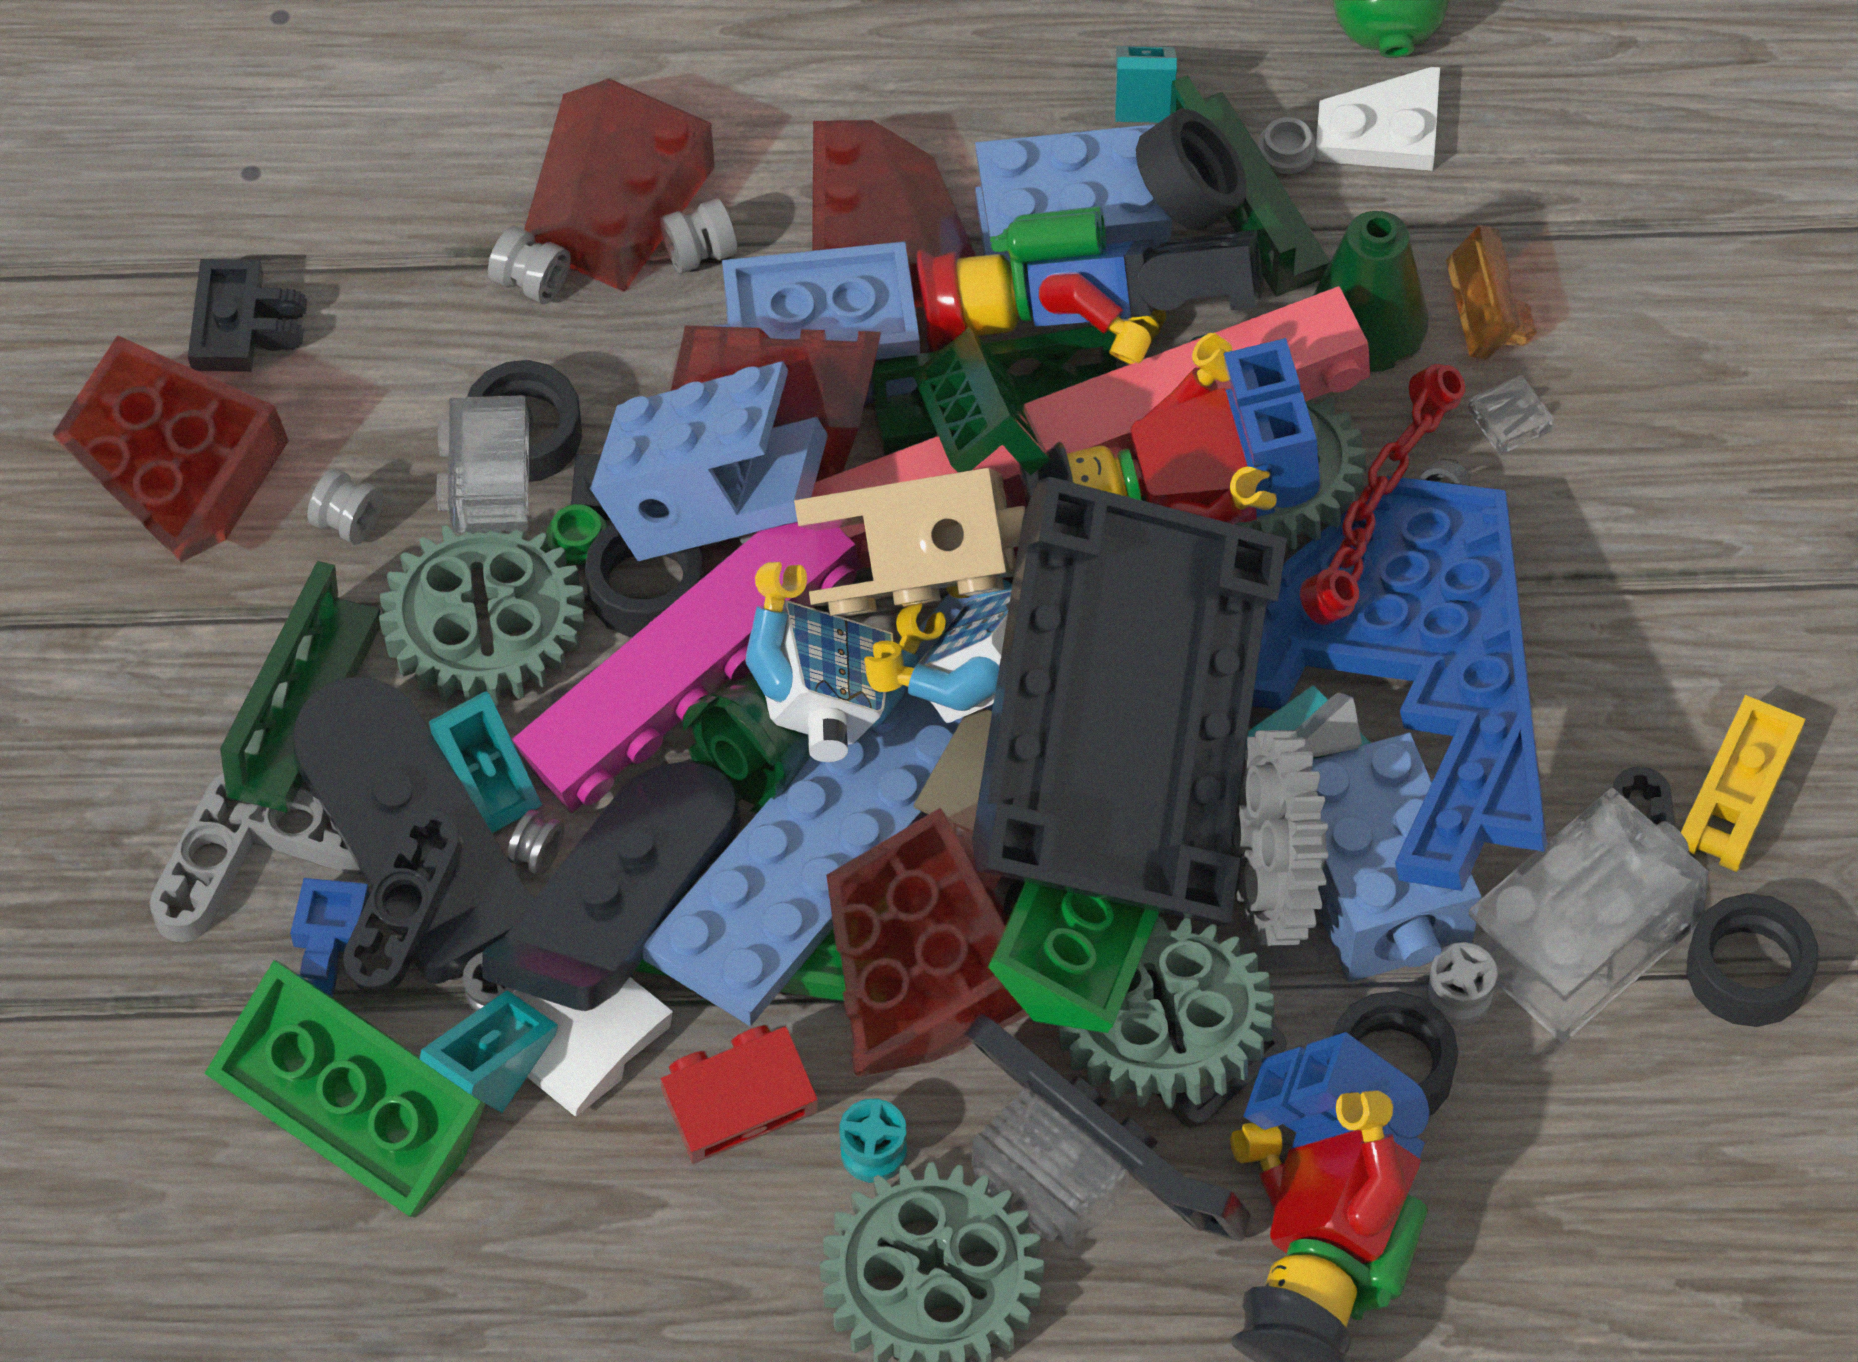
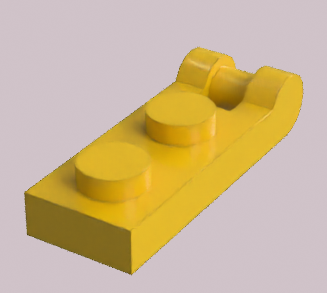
M1744 696L1678 839L1679 849L1693 855L1696 854L1697 850H1701L1720 858V866L1735 872L1739 871L1750 843L1802 733L1805 718L1750 696ZM1713 815L1735 824L1731 835L1708 826Z

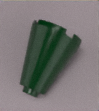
M1385 211L1362 213L1354 218L1348 226L1312 296L1340 286L1368 342L1370 372H1379L1394 368L1397 360L1410 353L1412 357L1420 350L1427 333L1429 317L1409 232L1405 223L1394 214Z
M754 677L701 697L688 707L683 719V730L685 731L692 726L696 741L695 744L688 748L692 761L710 766L724 774L733 786L737 802L743 799L754 804L749 810L750 812L758 813L770 798L774 800L783 793L784 789L786 791L811 757L809 754L808 734L778 726L770 719L766 697Z

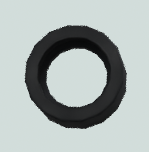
M1181 108L1139 137L1135 150L1137 166L1144 184L1156 203L1174 221L1187 229L1202 231L1244 203L1247 184L1239 157L1226 136L1211 120L1200 113Z
M532 360L509 361L485 371L470 387L463 405L468 447L478 465L496 478L515 483L541 481L560 472L575 457L583 437L578 394L565 375L551 365ZM523 395V397L545 400L556 407L560 423L558 428L545 440L534 445L512 446L501 443L490 435L482 413L508 398Z
M611 524L597 535L587 551L585 576L588 596L594 613L609 629L628 637H634L706 576L704 556L700 546L663 555L676 561L682 568L683 577L677 587L667 594L648 600L631 599L615 592L609 583V575L613 568L625 559L634 556L614 524Z
M1745 893L1723 898L1704 912L1693 932L1687 956L1686 975L1694 996L1710 1013L1732 1024L1760 1027L1781 1022L1800 1008L1811 988L1817 970L1819 946L1810 924L1794 907L1772 896ZM1738 932L1761 934L1775 941L1788 954L1791 961V972L1786 981L1777 986L1764 989L1742 986L1728 979L1715 965L1713 960L1715 945L1725 935Z
M1398 991L1370 994L1351 1004L1337 1020L1332 1036L1347 1032L1359 1041L1360 1038L1373 1031L1392 1029L1409 1033L1426 1045L1431 1053L1433 1063L1428 1077L1418 1085L1422 1088L1427 1098L1429 1116L1434 1114L1450 1094L1459 1054L1455 1031L1441 1010L1421 997Z

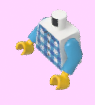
M768 562L758 569L755 576L756 587L765 597L764 606L756 607L746 651V665L766 697L770 719L778 726L808 734L809 754L813 759L821 762L841 760L847 755L849 744H854L869 728L878 727L884 723L908 688L902 685L893 691L878 692L870 686L867 680L864 658L866 656L874 657V643L878 641H893V633L840 616H830V613L785 600V598H795L804 591L807 584L806 570L802 565H789L783 573V583L781 586L779 580L782 568L781 562ZM922 603L910 605L902 609L896 621L897 631L902 637L899 645L902 648L904 666L914 668L921 660V657L915 655L921 642L936 639L945 629V616L942 612L933 613L929 617L923 632L919 630L916 618L921 611Z
M1003 579L1004 590L980 594L977 599L968 601L914 668L904 666L902 648L898 643L893 641H878L874 643V657L866 656L864 658L866 676L870 686L878 692H889L900 688L902 685L907 686L908 694L930 701L946 723L953 722L992 705L996 691L1012 584ZM958 586L946 588L948 594L953 598L971 597L966 596V594L959 595Z

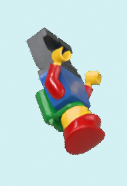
M1102 206L1017 216L1009 224L1008 228L1003 229L1000 235L990 237L993 251H1008L1010 260L1001 254L961 258L955 251L939 256L931 255L923 248L917 252V269L929 352L938 351L942 346L948 345L968 327L977 336L1009 333L1016 328L1020 317L1023 321H1034L1035 326L1090 322L1103 334L1109 330L1117 335L1109 351L1111 355L1128 364L1141 363L1150 344L1163 326L1166 319V311L1178 308L1188 299L1229 295L1231 310L1256 308L1260 300L1259 298L1264 291L1257 230L1173 239L1161 243L1155 249L1153 239L1106 244V226Z

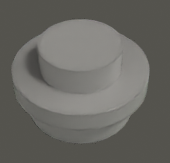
M1282 117L1272 121L1258 139V148L1272 170L1278 173L1293 174L1301 172L1313 163L1316 156V139L1303 121L1296 118Z

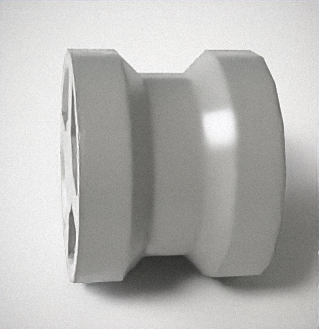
M337 468L331 469L319 481L311 496L307 513L308 522L321 530L334 528L339 531L340 538L354 545L360 544L371 533L380 516L383 505L382 490L369 483L360 486L354 484L349 474Z
M1467 942L1452 943L1442 948L1441 954L1433 959L1426 992L1427 1001L1441 1010L1450 1024L1458 1026L1470 1025L1481 1020L1490 1010L1498 975L1497 967L1489 952L1480 946ZM1451 984H1455L1456 986L1463 988L1465 994H1462V992H1458L1453 988L1450 989Z

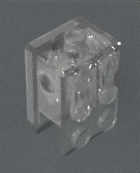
M1613 787L1547 842L1548 845L1545 852L1536 851L1469 909V916L1486 931L1472 944L1478 945L1489 952L1495 961L1498 973L1496 984L1562 1044L1691 933L1705 912L1709 871L1688 853L1689 846L1685 837L1675 826L1666 821L1655 825Z

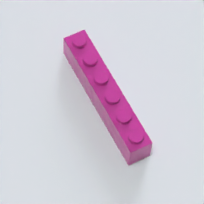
M793 522L758 531L517 734L512 740L522 761L571 814L583 803L589 806L599 801L612 788L616 775L632 762L635 764L644 762L659 749L663 742L662 736L681 720L683 721L689 706L701 697L718 690L729 679L737 681L751 672L746 665V651L756 607L764 606L765 597L758 591L755 584V576L761 566L768 562H781L782 568L779 580L782 586L785 569L789 565H802L807 573L806 588L799 596L785 598V600L810 608H814L816 605H811L809 591L851 585L857 576L856 571L861 568L856 546L839 527L814 531L799 527L798 522Z

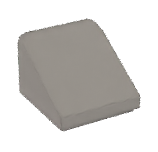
M1342 692L1332 696L1295 730L1297 737L1305 738V751H1312L1313 757L1359 748L1358 745H1362L1354 699Z

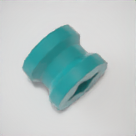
M875 1098L864 1099L854 1103L843 1113L839 1124L841 1161L847 1172L856 1179L868 1183H874V1177L877 1175L885 1180L893 1178L900 1171V1166H904L907 1158L906 1120L901 1111L892 1103ZM880 1143L884 1144L881 1148L876 1150V1145Z

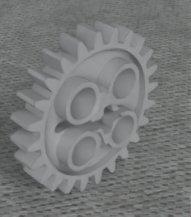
M1295 730L1256 731L1255 737H1248L1247 739L1248 750H1245L1230 851L1240 858L1238 872L1240 884L1236 898L1237 902H1245L1243 921L1250 922V935L1252 937L1258 936L1260 945H1300V940L1308 939V928H1315L1316 926L1314 909L1322 908L1318 887L1319 885H1326V878L1322 868L1325 860L1328 858L1325 835L1328 830V824L1325 821H1321L1320 814L1325 803V797L1318 796L1317 794L1320 773L1319 771H1312L1313 752L1305 751L1304 737H1297Z

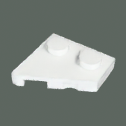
M1429 67L1320 100L1315 162L1432 171L1435 156L1440 67Z

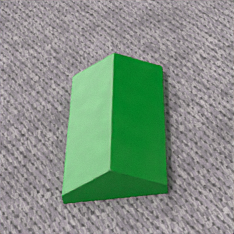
M1026 882L988 968L1033 1021L1108 1033L1115 1023L1159 912Z
M273 960L204 1073L400 1211L414 1218L463 1163L485 1106L484 1102L473 1097L421 1061L418 1055L277 960Z

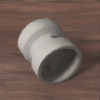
M718 198L701 203L696 212L685 215L677 211L660 218L661 232L666 249L675 269L680 274L698 268L701 260L709 257L722 260L738 253L732 223L723 203Z
M510 226L503 232L492 250L488 263V277L491 281L506 288L518 285L520 288H523V292L528 298L541 304H548L556 297L566 280L571 257L567 249L552 242L543 245L536 243L532 233L517 226Z

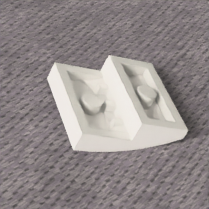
M629 977L616 995L595 1009L588 1011L575 1010L517 990L513 992L521 1000L558 1024L555 1037L527 1077L575 1117L618 1084L623 1077L624 1064L668 1030L671 1025L673 1011L631 977Z

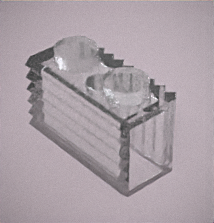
M525 395L450 398V419L438 420L440 457H449V473L437 474L438 510L449 511L453 532L462 534L465 531L471 534L477 531L482 533L489 531L499 533L503 530L509 533L514 530L525 532L529 529V416Z
M1024 1088L1018 1097L1013 1098L1010 1105L1004 1107L1001 1114L995 1116L991 1124L986 1125L983 1131L978 1133L972 1141V1166L974 1167L973 1174L976 1180L985 1174L989 1178V1194L992 1196H996L1005 1190L1012 1192V1199L1015 1204L1028 1211L1029 1226L1047 1241L1052 1242L1055 1238L1063 1241L1068 1249L1073 1250L1127 1196L1129 1171L1029 1088Z

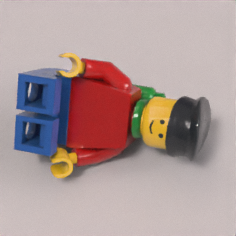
M1208 333L1197 342L1192 354V360L1199 368L1195 367L1168 396L1130 427L1135 460H1132L1129 448L1119 451L1117 458H1114L1113 453L1105 446H1096L1067 453L1063 443L1057 442L1053 447L1046 450L1050 460L1031 476L1019 464L1020 479L1027 507L1038 481L1047 477L1057 478L1231 524L1257 520L1259 516L1275 513L1274 507H1293L1308 501L1320 488L1317 438L1303 392H1301L1300 382L1287 339L1284 338L1232 351V345L1216 333ZM1215 379L1220 382L1229 381L1231 389L1225 390V387L1217 389L1218 385Z
M1347 1032L1307 1044L1306 1049L1297 1047L1264 1058L1243 1116L1252 1123L1243 1124L1242 1130L1233 1131L1230 1136L1231 1150L1238 1162L1260 1161L1263 1172L1259 1174V1177L1274 1212L1270 1238L1274 1246L1287 1254L1273 1263L1265 1286L1252 1287L1244 1293L1242 1303L1245 1311L1244 1329L1232 1336V1345L1241 1354L1254 1362H1344L1343 1358L1350 1348V1332L1346 1328L1349 1318L1362 1320L1364 1312L1387 1307L1390 1300L1401 1296L1428 1212L1427 1206L1421 1200L1408 1195L1421 1163L1420 1157L1425 1144L1417 1136L1424 1131L1428 1124L1429 1107L1427 1098L1422 1088L1414 1080ZM1284 1124L1295 1131L1296 1136L1292 1148L1288 1151L1286 1162L1282 1164L1279 1159L1282 1150V1134L1278 1126Z

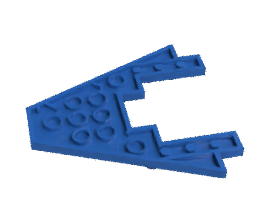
M1401 478L1396 488L1390 494L1382 496L1376 509L1373 511L1376 520L1375 528L1366 551L1362 556L1364 568L1357 583L1359 599L1351 614L1330 625H1321L1314 622L1306 614L1300 600L1302 583L1307 578L1328 569L1336 552L1339 550L1340 544L1345 538L1342 525L1347 511L1341 515V525L1338 528L1329 525L1321 532L1320 540L1312 539L1283 564L1278 601L1266 605L1252 706L1279 710L1286 705L1305 666L1413 681L1400 709L1404 729L1454 737L1395 861L1398 879L1404 882L1463 891L1484 842L1545 852L1548 845L1509 506L1505 490ZM1366 518L1359 522L1354 521L1352 531L1357 528H1365ZM1354 565L1347 569L1339 567L1338 570H1344L1351 575Z

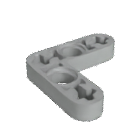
M222 773L216 776L208 785L160 876L149 903L156 928L160 934L170 941L183 943L202 936L211 926L253 843L343 873L361 874L362 872L349 850L345 849L343 840L332 822L333 833L326 831L327 822L331 820L320 801L312 795L311 791L302 788L299 789L288 812L303 810L312 814L314 817L313 822L306 830L295 834L286 833L278 827L280 819L287 813L250 803L249 805L238 803L229 818L232 831L225 827L229 815L225 800L233 802L236 800L227 797L224 774ZM205 844H220L227 849L226 857L215 866L200 867L192 862L195 851ZM187 880L195 884L191 890V893L189 890ZM190 893L194 911L183 910L177 918H172L169 907L180 908Z

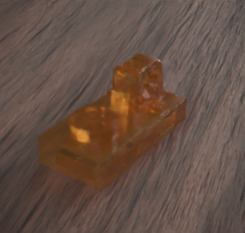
M1478 225L1446 259V264L1469 356L1488 360L1503 344L1526 345L1537 333V328L1534 325L1530 304L1514 298L1510 283L1511 274L1499 229Z

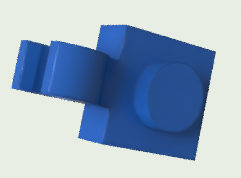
M303 878L290 935L294 947L306 948L302 958L300 976L308 978L309 982L332 997L337 981L339 952H344L370 896L369 886L364 883Z

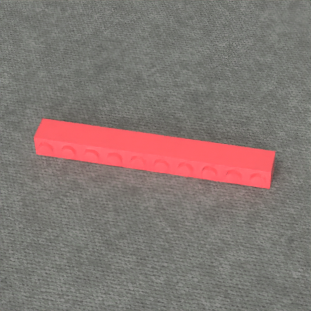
M1340 286L1215 332L1232 345V351L1286 338L1305 402L1329 392H1344L1357 385L1361 380L1370 377L1368 342ZM1201 338L1143 359L1141 363L1124 366L1024 404L1045 449H1050L1057 442L1063 443L1067 453L1096 446H1105L1110 449L1114 458H1117L1119 451L1129 448L1132 460H1135L1130 427L1168 396L1195 367L1199 368L1194 364L1192 354L1194 347ZM1215 379L1218 385L1217 389L1224 387L1225 390L1231 389L1229 381L1220 382ZM939 436L817 481L815 482L811 497L958 472L950 465ZM1002 445L973 470L991 468L1001 473L1007 508L1026 507L1027 504L1020 479L1019 463ZM864 523L839 527L855 543L860 567L871 568Z

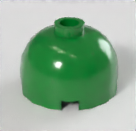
M1333 0V7L1339 25L1352 41L1364 48L1379 51L1382 57L1399 58L1413 53L1415 50L1414 46L1424 43L1441 28L1448 9L1449 0Z

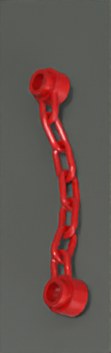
M1433 364L1411 377L1408 390L1413 403L1411 412L1413 422L1396 442L1387 443L1381 449L1367 473L1368 484L1362 491L1359 499L1352 502L1348 508L1342 525L1345 538L1341 542L1339 550L1336 552L1328 569L1307 578L1301 585V604L1306 614L1314 622L1321 625H1330L1348 616L1354 610L1355 604L1359 599L1357 583L1364 568L1362 556L1369 544L1376 523L1373 511L1376 509L1382 496L1390 494L1403 477L1409 466L1408 453L1425 433L1434 432L1438 428L1445 413L1455 409L1460 404L1461 398L1465 394V382L1461 373L1455 367ZM1388 456L1391 461L1400 460L1399 466L1389 481L1386 476L1381 475L1377 477L1378 471ZM1366 518L1365 528H1357L1352 531L1354 521L1359 522ZM1354 565L1351 575L1344 570H1338L1339 567L1347 569Z

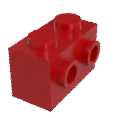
M768 1025L754 1027L734 1037L731 1040L733 1048L710 1058H708L706 1051L694 1052L674 1061L668 1066L671 1074L660 1078L661 1090L692 1165L817 1113L818 1099L786 1026L772 1032Z

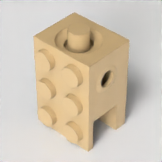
M991 468L794 500L799 527L820 531L864 523L873 581L809 591L811 605L829 607L830 616L839 615L840 617L877 611L875 599L893 596L894 605L905 607L919 603L926 604L941 601L939 589L958 586L959 595L966 594V596L1004 590L1003 578L1014 576L1016 564L1014 547L1019 546L1022 520L1026 509L1024 506L1007 508L1002 474Z

